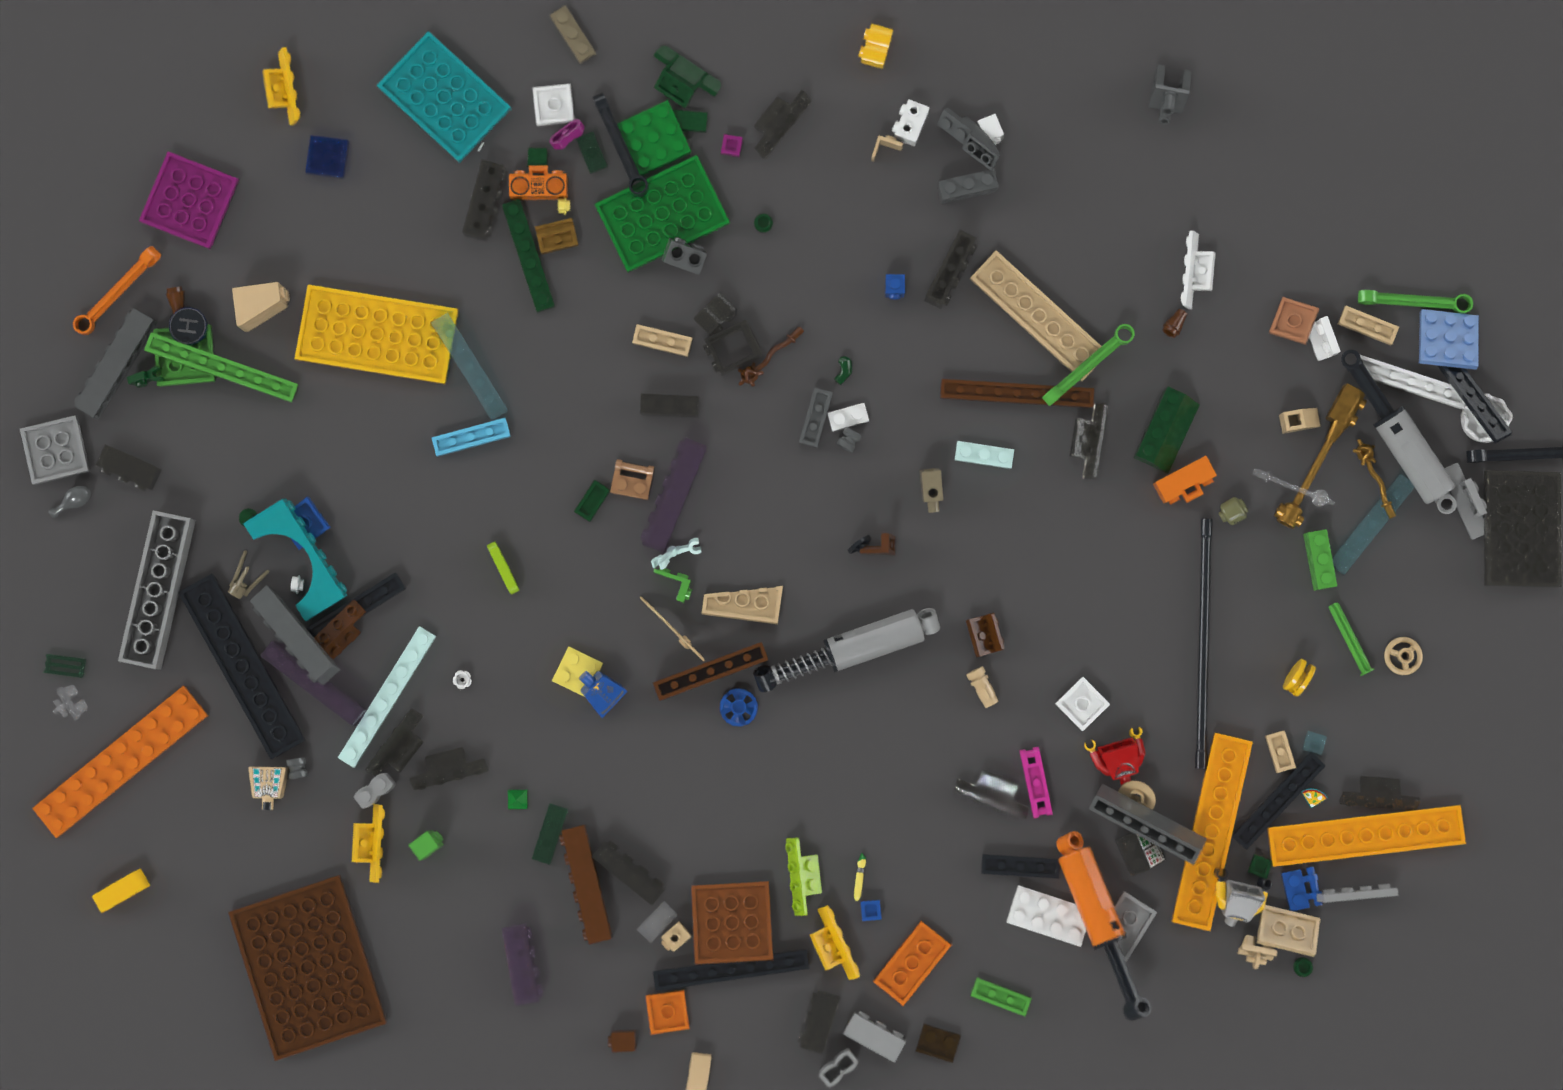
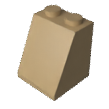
M279 282L232 288L236 324L244 332L251 331L288 307L287 302L290 301L289 291Z

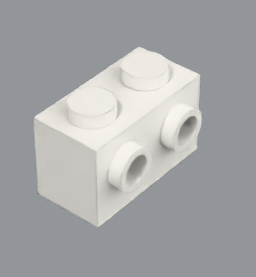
M908 99L907 104H903L899 114L902 115L900 122L896 121L892 130V132H895L894 137L899 141L915 146L930 107Z

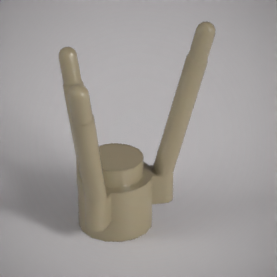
M246 550L243 551L228 593L238 599H241L243 595L247 597L250 591L269 573V570H266L246 588L247 584L243 580L249 570V566H246L238 579L247 554Z

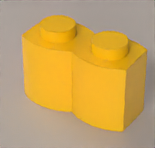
M871 24L870 29L866 28L864 39L867 41L865 46H861L858 56L861 57V63L883 69L893 29Z

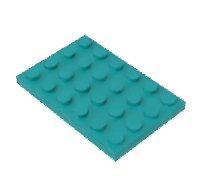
M429 31L376 85L459 163L511 110V107Z

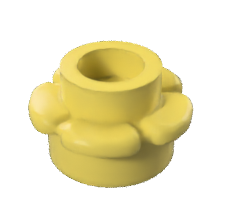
M566 197L558 198V213L566 215V211H570V200H566Z

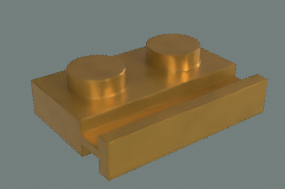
M572 218L535 227L541 254L579 246Z

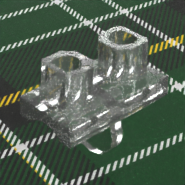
M74 685L65 688L59 687L57 694L63 704H61L59 699L55 700L56 708L53 710V713L55 715L61 713L63 718L69 715L65 710L67 709L76 722L88 710V706L83 699L76 704L72 702L71 698L79 694Z

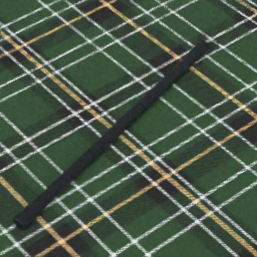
M1201 519L1195 769L1207 768L1206 731L1210 563L1213 519Z

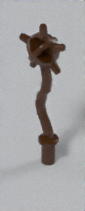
M799 326L790 335L788 334V339L771 348L763 362L756 367V363L753 362L751 366H747L744 369L739 368L738 372L741 373L742 379L738 383L739 386L747 383L754 387V382L758 379V376L764 374L760 370L770 362L773 354L791 342L795 343V340L804 330Z

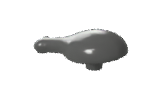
M76 486L69 489L65 493L62 503L48 511L49 515L57 518L61 512L67 509L84 506L91 497L90 489L86 486Z

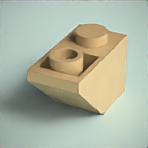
M1317 408L1293 410L1279 415L1282 434L1321 427Z

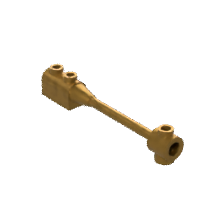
M1348 383L1341 388L1325 418L1332 422L1326 436V441L1295 499L1290 503H1281L1274 514L1277 517V521L1288 528L1294 529L1295 526L1300 527L1304 517L1301 516L1303 511L1300 508V504L1332 444L1336 442L1345 429L1355 425L1358 417L1355 416L1357 410L1362 411L1367 403V400L1364 399V392Z

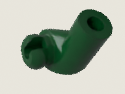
M846 356L840 357L838 361L841 365V372L834 380L839 385H842L852 374V361Z

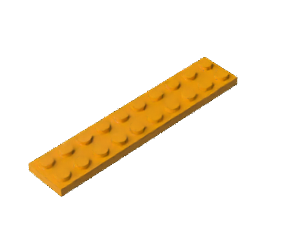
M1219 733L1213 734L1207 768L1192 827L1193 832L1205 837L1207 840L1194 865L1187 861L1184 863L1171 922L1207 931L1211 930L1217 903L1216 882H1218V878L1214 876V870L1218 868L1219 876L1223 875L1252 741Z
M1461 805L1267 828L1273 867L1466 844Z

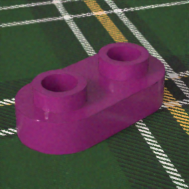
M575 119L556 132L550 138L549 143L555 150H562L572 140L580 137L585 127L579 119Z

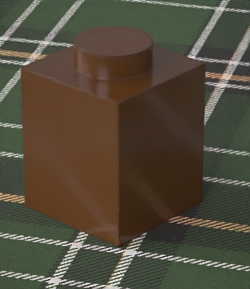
M636 1029L612 1030L611 1035L608 1036V1047H612V1052L636 1051Z

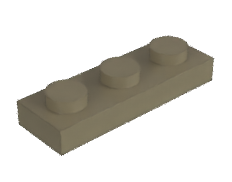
M566 5L550 15V18L580 64L596 55V52Z

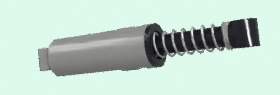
M926 608L916 614L915 610L911 609L825 639L823 642L826 649L821 648L820 652L814 650V654L810 655L807 653L805 657L800 655L797 660L792 658L791 662L785 660V664L780 665L778 663L777 667L775 665H771V667L768 665L760 666L753 671L758 690L761 692L771 691L777 685L782 684L783 680L789 681L791 677L796 679L797 675L801 674L804 676L806 672L811 674V670L815 669L818 671L820 667L825 669L826 665L829 664L835 673L923 642L925 640L924 634L931 635L940 630L936 610Z

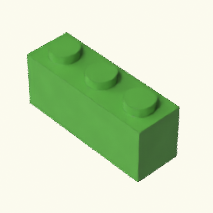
M1327 529L1303 534L1313 590L1336 587L1337 581Z

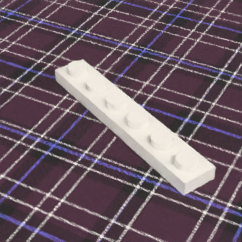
M1360 355L1363 364L1376 382L1464 409V401L1451 384Z

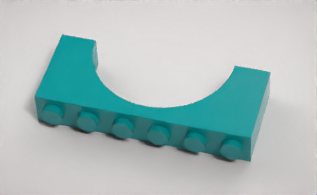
M285 498L243 524L253 540L269 534L284 535L297 541L307 552L312 564V582L305 597L295 605L306 622L347 597V588L342 581L339 582L336 578L337 573L333 566H329L325 561L327 557L322 549H318L315 545V537L306 531L304 520L294 512L296 510L294 504Z

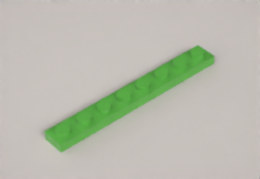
M152 332L144 349L148 353L291 403L298 388V384Z

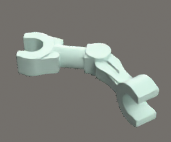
M692 538L688 545L668 547L666 553L651 560L652 567L656 568L659 565L660 569L663 570L670 562L669 559L677 554L690 551L692 554L701 553V546L693 547V545L699 544V539Z

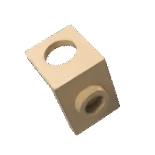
M879 135L871 161L875 160L880 144L901 151L903 143L896 141L895 137Z

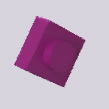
M724 134L721 154L740 157L743 137Z

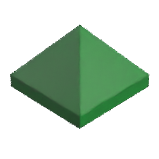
M508 790V809H528L527 790Z

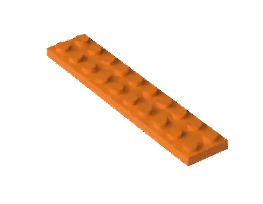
M182 686L32 809L54 837L59 838L209 715L189 690Z

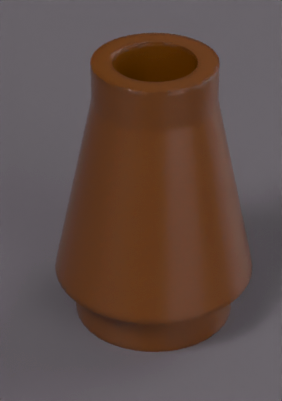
M182 286L168 288L166 296L174 315L177 311L184 309L185 291L182 290Z
M1178 309L1163 324V332L1171 338L1180 335L1188 314L1184 310Z

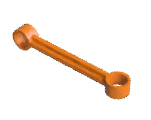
M153 246L145 249L140 255L139 261L86 315H79L74 319V330L82 335L91 334L95 329L96 320L147 268L152 267L161 258V253ZM88 319L90 322L88 330L80 331L78 327L80 320Z

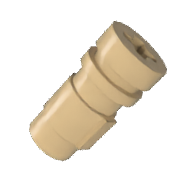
M981 666L967 673L966 676L968 680L972 681L970 683L971 686L975 687L979 699L984 707L987 708L996 704L999 700L987 679L989 678L988 675H985L984 667Z

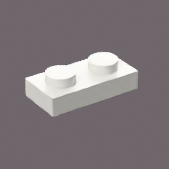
M864 403L827 413L832 432L869 422Z

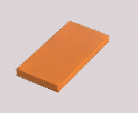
M921 920L873 982L904 1006L952 945Z

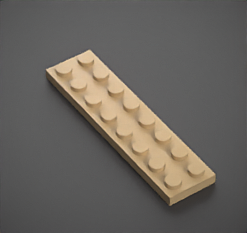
M995 251L970 278L973 283L1071 372L1101 347L1099 343L998 251ZM1093 369L1087 375H1085L1081 379V381H1083L1093 371Z

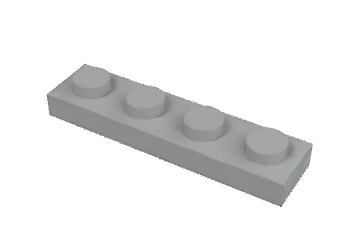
M1379 884L1378 888L1372 889V886H1360V890L1346 887L1341 888L1342 892H1335V889H1325L1323 893L1316 894L1317 902L1325 903L1398 896V888L1390 887V884Z

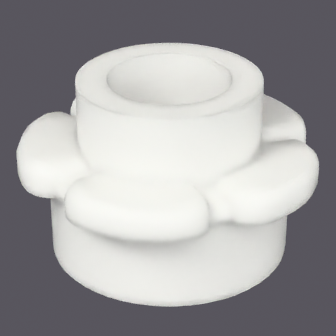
M300 575L298 577L292 576L291 592L298 594L299 590L303 591L304 579H301Z
M462 670L457 671L453 677V684L459 689L469 687L472 682L470 673L467 671L463 672Z

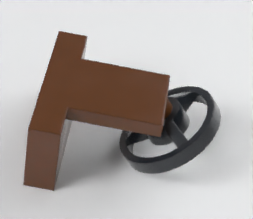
M881 533V546H868L872 538L870 535H866L848 549L850 554L858 551V553L860 552L863 555H895L896 536L890 533Z

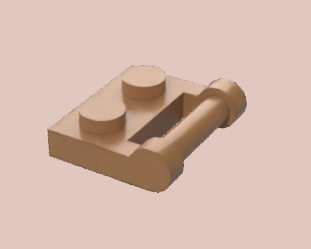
M617 459L610 493L648 500L655 466L649 465L645 467L625 463L623 460ZM621 470L647 474L646 480L620 474Z

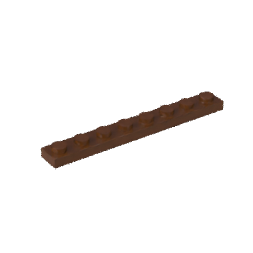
M941 379L940 399L1048 405L1042 397L1054 386ZM1071 387L1051 406L1093 408L1094 388Z

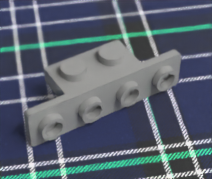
M1458 463L1446 467L1445 470L1455 484L1450 494L1457 502V510L1470 538L1473 540L1489 533V529L1482 516L1487 513V505L1478 494L1479 488L1477 483L1472 481L1471 478L1465 479Z

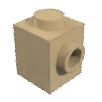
M678 921L661 936L663 939L661 943L668 951L671 949L674 952L692 934Z

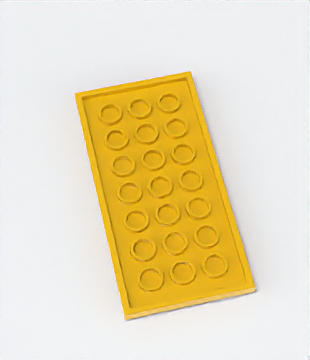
M308 285L295 360L446 384L459 310L457 308Z

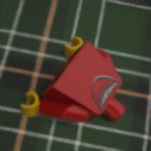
M1138 727V735H1135L1133 728H1131L1129 731L1131 738L1097 747L1098 751L1095 750L1096 743L1094 740H1091L1094 744L1091 749L1087 748L1086 743L1084 744L1085 749L1091 753L1090 757L1095 767L1105 776H1111L1112 780L1119 779L1121 786L1126 782L1132 781L1131 775L1139 773V767L1142 765L1146 754L1143 739L1140 738L1142 735V728Z

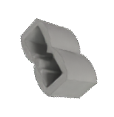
M388 773L379 774L371 780L369 786L359 789L354 799L361 808L371 807L379 801L381 795L392 791L396 782Z
M849 1048L843 1049L836 1055L834 1061L826 1063L821 1068L819 1077L828 1087H831L840 1081L843 1074L849 1073L856 1067L858 1059Z

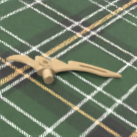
M640 597L679 637V643L684 648L691 649L702 661H705L695 648L691 646V641L685 635L682 637L643 597Z

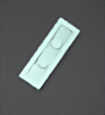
M957 441L954 460L1011 469L1014 449Z

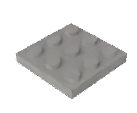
M74 415L20 429L33 485L90 472L78 416Z

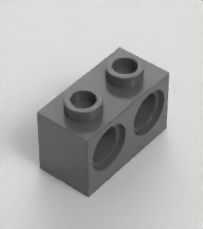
M675 237V239L669 238L662 261L699 275L707 253L703 250L704 247L695 243L692 246L685 244L686 240ZM675 247L681 248V252L677 256L671 254L672 249ZM698 254L699 257L696 262L689 261L690 255Z

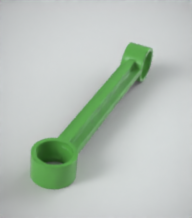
M1374 290L1358 291V304L1363 305L1387 304L1452 309L1455 313L1462 314L1469 312L1473 307V300L1467 294H1460L1455 298L1378 293ZM1458 298H1464L1467 301L1468 308L1465 311L1457 307L1456 301Z
M1128 324L1120 325L1110 340L1047 392L1042 399L1048 406H1051L1120 345L1129 344L1135 336L1134 329ZM1122 328L1129 330L1131 334L1130 340H1121L1118 337V331Z

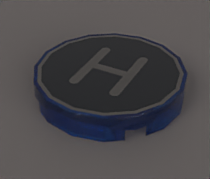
M192 307L181 308L171 316L169 331L177 342L195 345L206 337L208 321L198 309Z

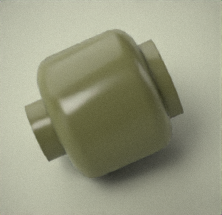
M1232 497L1221 503V511L1218 513L1223 522L1227 521L1230 525H1235L1246 519L1247 512L1249 511L1242 498Z

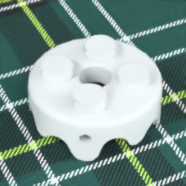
M1485 394L1509 426L1513 415L1507 408L1504 400L1490 394ZM1465 405L1461 413V425L1467 436L1480 443L1493 442Z

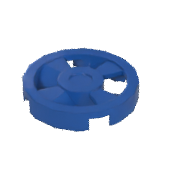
M736 688L730 690L720 701V713L723 719L733 726L741 727L747 725L754 720L757 714L758 704L756 698L745 689ZM731 694L735 698L733 703L726 699ZM749 695L752 701L745 704L743 700ZM732 711L734 715L729 720L725 714ZM745 712L751 716L747 721H745L742 715Z

